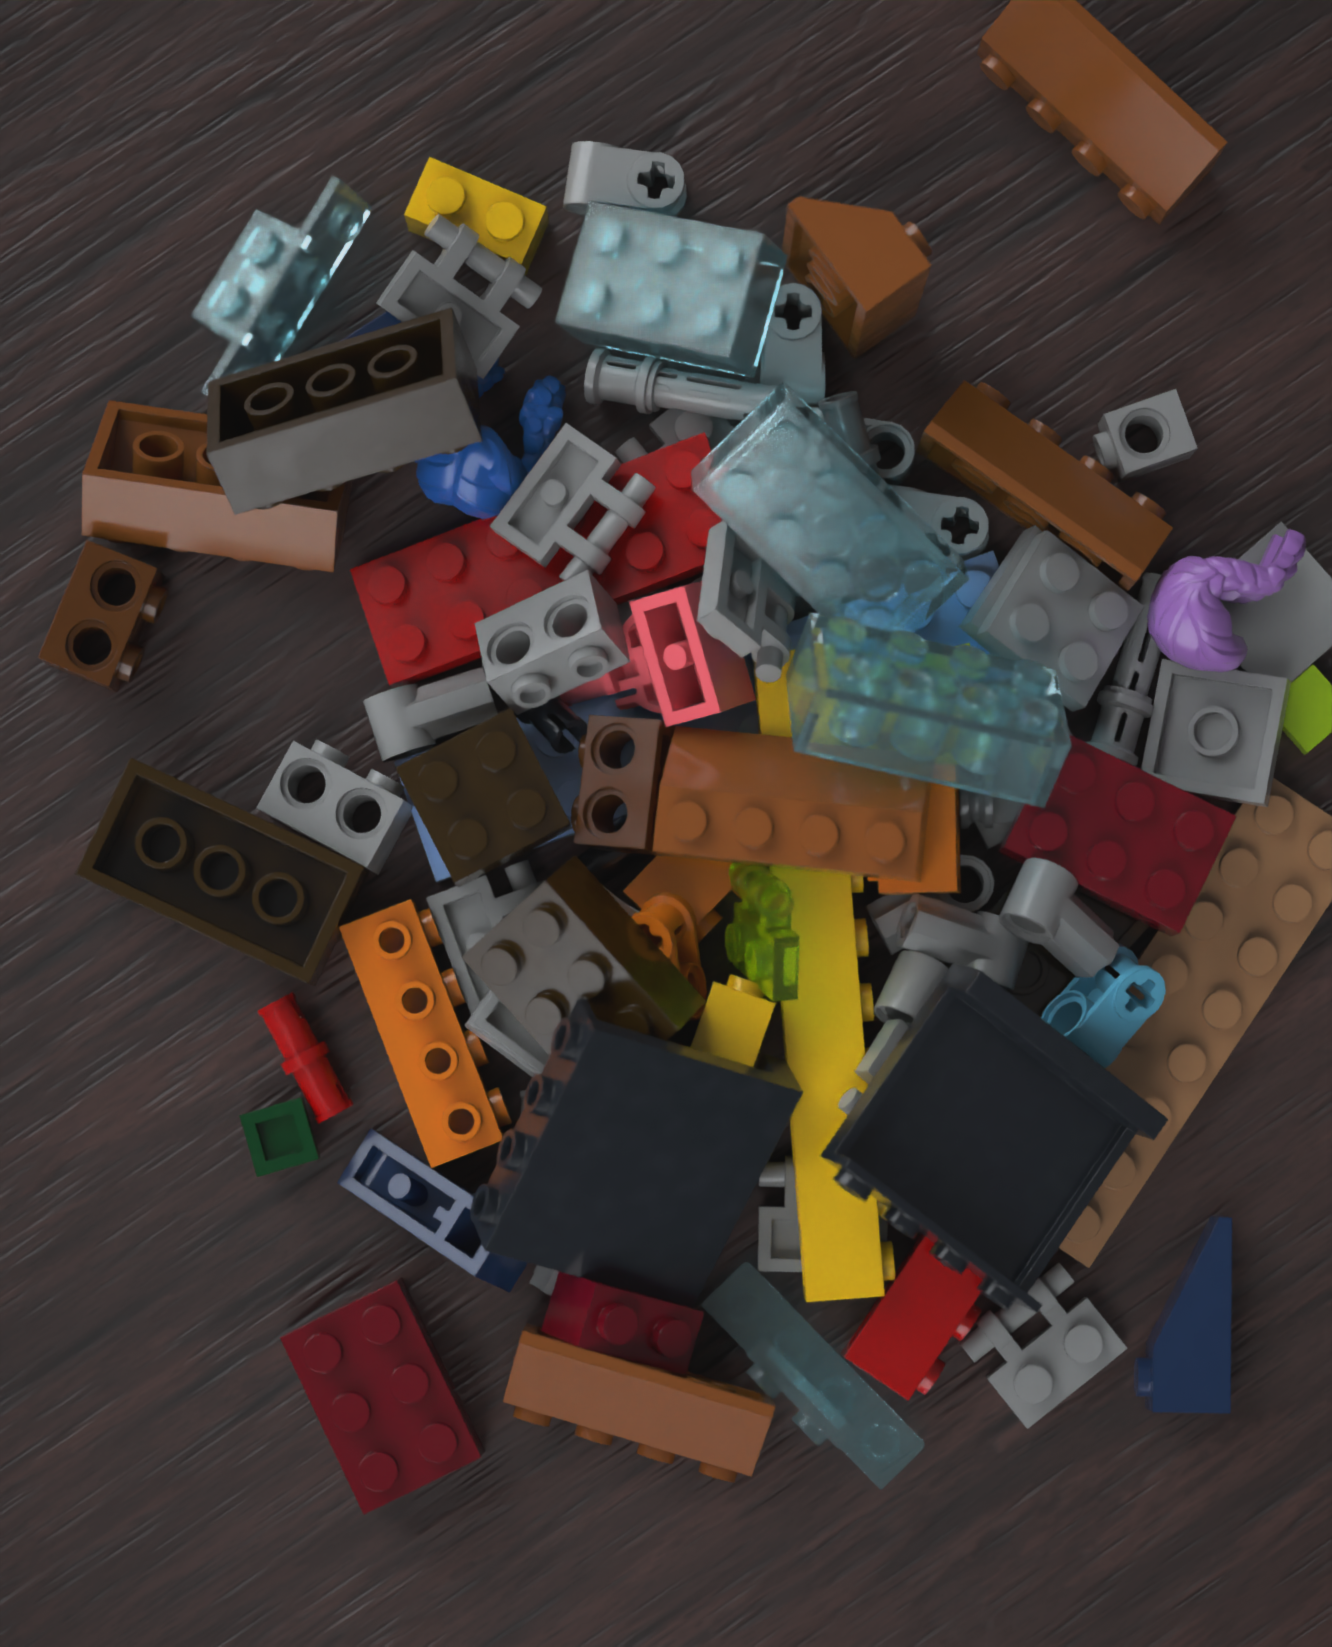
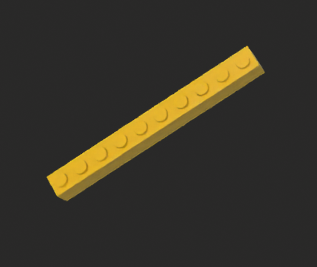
M832 647L791 650L788 662L782 666L781 677L775 682L759 680L755 674L756 663L753 660L759 734L852 743L850 726H838L836 701L848 700L845 662H833ZM769 867L784 1056L803 1091L790 1117V1131L804 1299L806 1302L885 1296L884 1281L895 1280L892 1241L880 1242L878 1216H881L887 1207L872 1195L869 1196L866 1202H863L841 1188L833 1181L834 1176L839 1170L820 1157L825 1147L848 1116L838 1107L841 1097L845 1092L854 1087L863 1094L869 1085L854 1072L869 1049L864 1048L862 1022L874 1021L871 983H859L857 962L858 957L869 956L867 924L865 918L854 919L852 893L863 892V876Z

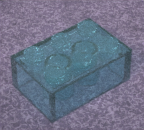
M589 201L555 323L585 344L658 357L659 359L754 378L788 256L762 233Z

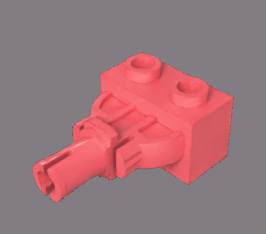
M702 581L629 602L633 615L625 621L622 628L630 662L606 673L596 680L589 681L560 695V698L570 707L572 704L634 688L637 690V693L616 699V706L620 710L641 706L649 711L660 713L663 716L666 727L720 713L756 700L744 657L741 658L721 640L709 635L703 625L697 621Z

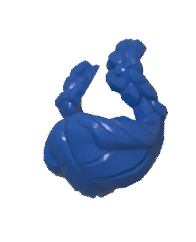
M499 357L484 379L478 376L479 398L483 395V392L491 389L494 383L501 381L505 369L499 366ZM549 375L543 378V380H536L532 388L527 391L523 406L519 412V423L524 430V455L522 460L511 454L492 428L481 424L482 441L470 444L457 453H440L414 461L417 463L416 477L426 497L434 503L455 506L469 516L481 519L498 516L554 440L556 431L559 430L563 421L562 407L566 397L565 385H561V382L556 377Z

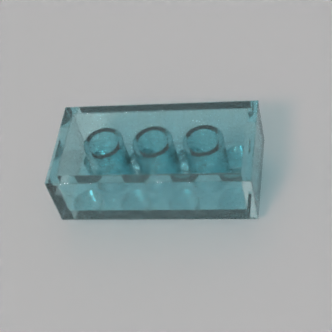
M784 381L691 470L692 490L875 668L969 580L964 559Z
M810 613L786 673L794 752L1044 808L1071 748L1057 671L1047 668L1037 661L1029 659L1015 661L986 654L982 650L969 645L955 647L925 640L909 631L890 632L861 625L856 620L845 616L830 618Z

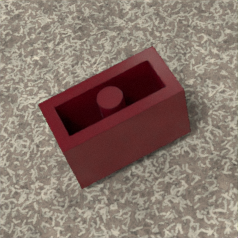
M559 1271L541 1331L579 1348L686 1375L704 1312Z

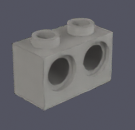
M589 570L581 572L475 623L486 681L517 715L531 708L541 706L550 699L589 681L596 680L606 673L630 662L617 603Z
M317 739L311 750L293 741L256 808L273 819L379 875L412 814L413 806L400 798L405 787L373 769L370 770L366 779L349 771L344 767L350 757ZM310 773H323L326 786L322 796L315 802L301 803L298 797L300 781ZM378 802L381 809V819L378 825L370 832L357 833L352 823L355 810L363 803Z

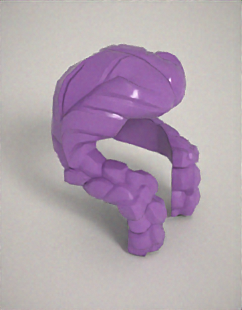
M1292 529L1286 531L1284 538L1277 534L1273 535L1259 565L1245 560L1211 556L1205 559L1188 556L1170 565L1168 570L1163 571L1151 594L1147 614L1148 630L1159 650L1170 660L1189 669L1228 672L1237 668L1246 658L1248 648L1243 637L1232 633L1230 613L1225 609L1220 600L1233 604H1247L1251 601L1257 602L1266 595L1270 596L1274 592L1280 591L1284 586V582L1293 577L1297 572V562L1302 559L1306 551L1305 536Z

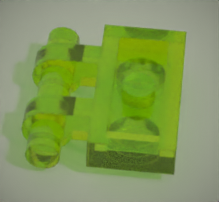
M732 863L729 867L731 886L742 897V902H734V923L728 924L726 927L725 947L728 959L750 981L758 983V988L772 1001L798 1000L799 936L791 929V912L794 907L791 890L780 878L772 875L766 866Z

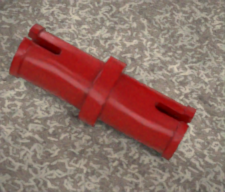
M291 992L257 1012L259 1016H262L285 1059L280 1064L285 1074H293L316 1116L315 1120L317 1123H321L349 1108L354 1103L351 1098H348L325 1055L330 1052L325 1040L318 1042L295 999L294 992Z

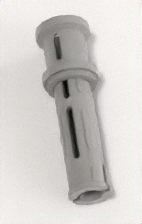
M599 347L592 352L585 373L584 396L587 403L600 405L604 400L636 405L637 411L644 414L657 412L661 407L773 427L776 423L781 403V395H779L781 390L779 386L754 384L718 376L678 371L667 368L666 363L658 357L648 356L644 361L611 356L608 349Z
M1144 573L1142 576V585L1137 601L1144 607L1124 640L1111 686L1106 685L1102 691H1099L1097 702L1101 705L1100 713L1092 739L1086 742L1135 767L1139 759L1134 754L1141 727L1144 718L1151 717L1154 707L1152 705L1153 700L1148 697V693L1161 653L1148 630L1141 657L1138 661L1148 626L1147 614L1151 594L1161 577L1160 574ZM1132 677H1133V683H1132V687H1131V690H1130L1129 687H1130V683H1131V680H1132Z

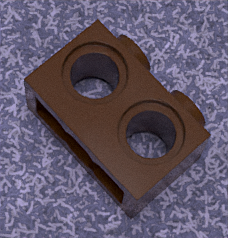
M86 540L37 658L49 666L117 693L122 680L131 683L140 667L145 649L137 644L146 622L155 624L164 609L169 589L162 586L165 575L156 567ZM119 574L133 576L136 589L131 600L119 606L108 604L104 594L108 581ZM97 632L108 634L111 640V651L108 657L99 664H85L80 655V648L84 639Z
M589 715L587 733L582 735L578 750L579 762L582 767L580 793L575 798L571 809V825L575 832V844L599 851L664 856L652 850L659 787L676 725L666 727L664 721L659 719ZM633 739L635 745L634 756L628 765L622 767L620 761L621 751L625 744ZM625 803L627 819L622 828L615 832L613 827L614 813L620 805Z

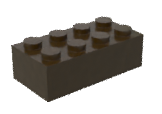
M452 307L208 381L207 456L235 515L253 509H270L286 499L316 490L330 491L338 488L346 481L376 472H393L402 468L407 463L440 453H457L470 444L482 441L477 368Z
M130 757L75 875L309 985L316 986L341 934L339 927L345 925L370 871L360 864Z

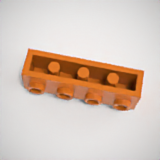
M409 899L340 926L339 929L431 1168L500 1142L504 1136L502 1127L511 1124L512 1119L499 1087L488 1091L479 1067L488 1064L489 1060L481 1038L470 1030L465 1031L456 1007L465 1004L466 1001L453 967L441 971L433 947L443 944L431 909L428 908L419 912L415 901Z

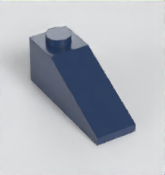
M373 1129L369 1130L337 1183L473 1276L510 1293L528 1263L484 1251L470 1214L475 1193L438 1169L431 1168L430 1164Z
M1210 1216L1146 1341V1357L1135 1359V1396L1145 1397V1407L1152 1412L1231 1414V1217Z

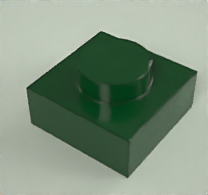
M303 1097L239 1115L257 1177L321 1159Z

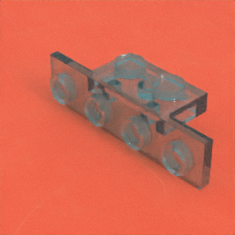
M334 176L331 177L300 229L257 209L248 221L191 315L193 319L205 328L231 340L200 391L206 397H208V381L280 360L288 347L293 343L297 332L320 294L326 289L331 276L353 240L360 233L364 222L371 212V206L341 179Z
M749 1262L742 1263L701 1303V1306L746 1351L747 1356L754 1362L746 1372L773 1400L783 1392L800 1409L792 1417V1420L817 1446H820L828 1438L880 1490L924 1448L923 1440Z

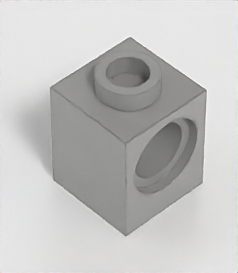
M1176 389L1103 414L1097 424L1100 433L1093 435V443L1100 464L1108 470L1114 469L1118 483L1189 459L1198 449ZM1133 424H1143L1151 428L1157 438L1156 450L1150 453H1139L1131 449L1125 439L1126 428Z

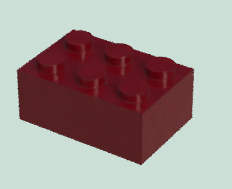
M1060 731L1053 738L998 852L1022 864L1030 858H1039L1053 862L1065 868L1076 878L1078 883L1077 891L1168 936H1174L1181 933L1237 816Z
M402 1277L280 1337L364 1515L483 1456L485 1452L484 1447Z

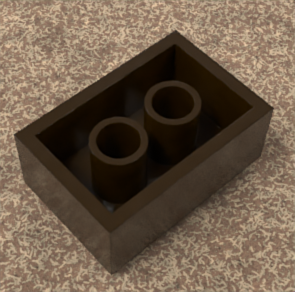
M576 855L545 880L462 956V959L549 1056L551 1054V1042L554 1031L563 1018L569 1017L578 997L588 1000L597 1020L663 1040L669 1039L706 1002Z

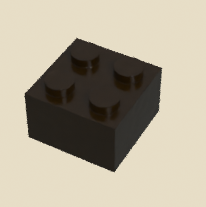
M511 708L395 767L452 880L458 887L572 829L570 821Z

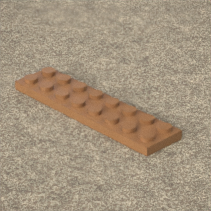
M1273 778L1268 807L1240 803L1233 813L1237 817L1181 933L1168 936L1156 930L1137 958L1138 965H1147L1155 969L1164 979L1166 988L1164 1000L1159 1009L1143 1023L1123 1046L1116 1060L1105 1069L1167 1117L1168 1121L1155 1140L1135 1134L1059 1246L1060 1250L1087 1268H1090L1332 901V816L1275 778ZM1131 986L1129 991L1139 1000L1144 999V995L1134 986Z

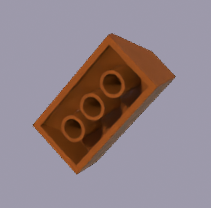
M1011 0L981 38L977 55L983 60L980 63V68L984 74L999 88L1007 90L1011 86L1029 103L1025 108L1030 117L1045 131L1053 133L1057 129L1075 146L1071 150L1075 159L1091 174L1099 176L1103 172L1121 189L1117 193L1121 202L1141 219H1145L1149 215L1160 225L1211 172L1228 143L1076 0Z
M798 197L788 204L781 260L798 284L807 286L817 295L820 300L823 318L854 360L916 316L931 269V264L926 258L932 255V250L925 237L912 222L909 221L902 226L891 211Z
M964 380L926 427L916 452L1024 529L1036 525L1043 532L1046 530L1050 531L1127 592L1139 579L1173 529L1172 526L1163 521V518L1166 516L1164 509L1141 493L1135 492L1132 497L1126 495L1111 484L1114 475L1091 457L1083 455L1081 460L1078 461L1061 449L1059 445L1063 441L1062 438L1044 423L1031 419L1026 424L1007 410L1011 405L1010 401L990 385L980 382L975 388Z
M109 400L82 473L81 535L102 538L115 543L129 542L169 548L177 552L191 551L231 557L239 561H259L293 566L300 570L334 572L345 532L352 480L346 481L338 488L330 491L316 490L286 499L270 509H253L235 515L207 456V414Z
M675 726L659 787L652 851L664 856L921 883L935 753L931 751Z
M529 1323L526 1324L520 1337L503 1402L515 1405L513 1417L545 1427H550L552 1417L577 1424L574 1433L576 1436L605 1445H612L614 1435L639 1443L636 1451L637 1454L664 1463L673 1464L676 1454L701 1461L698 1472L720 1480L735 1483L738 1473L752 1477L775 1410L772 1396L689 1371L685 1375L579 1348L542 1332V1327Z

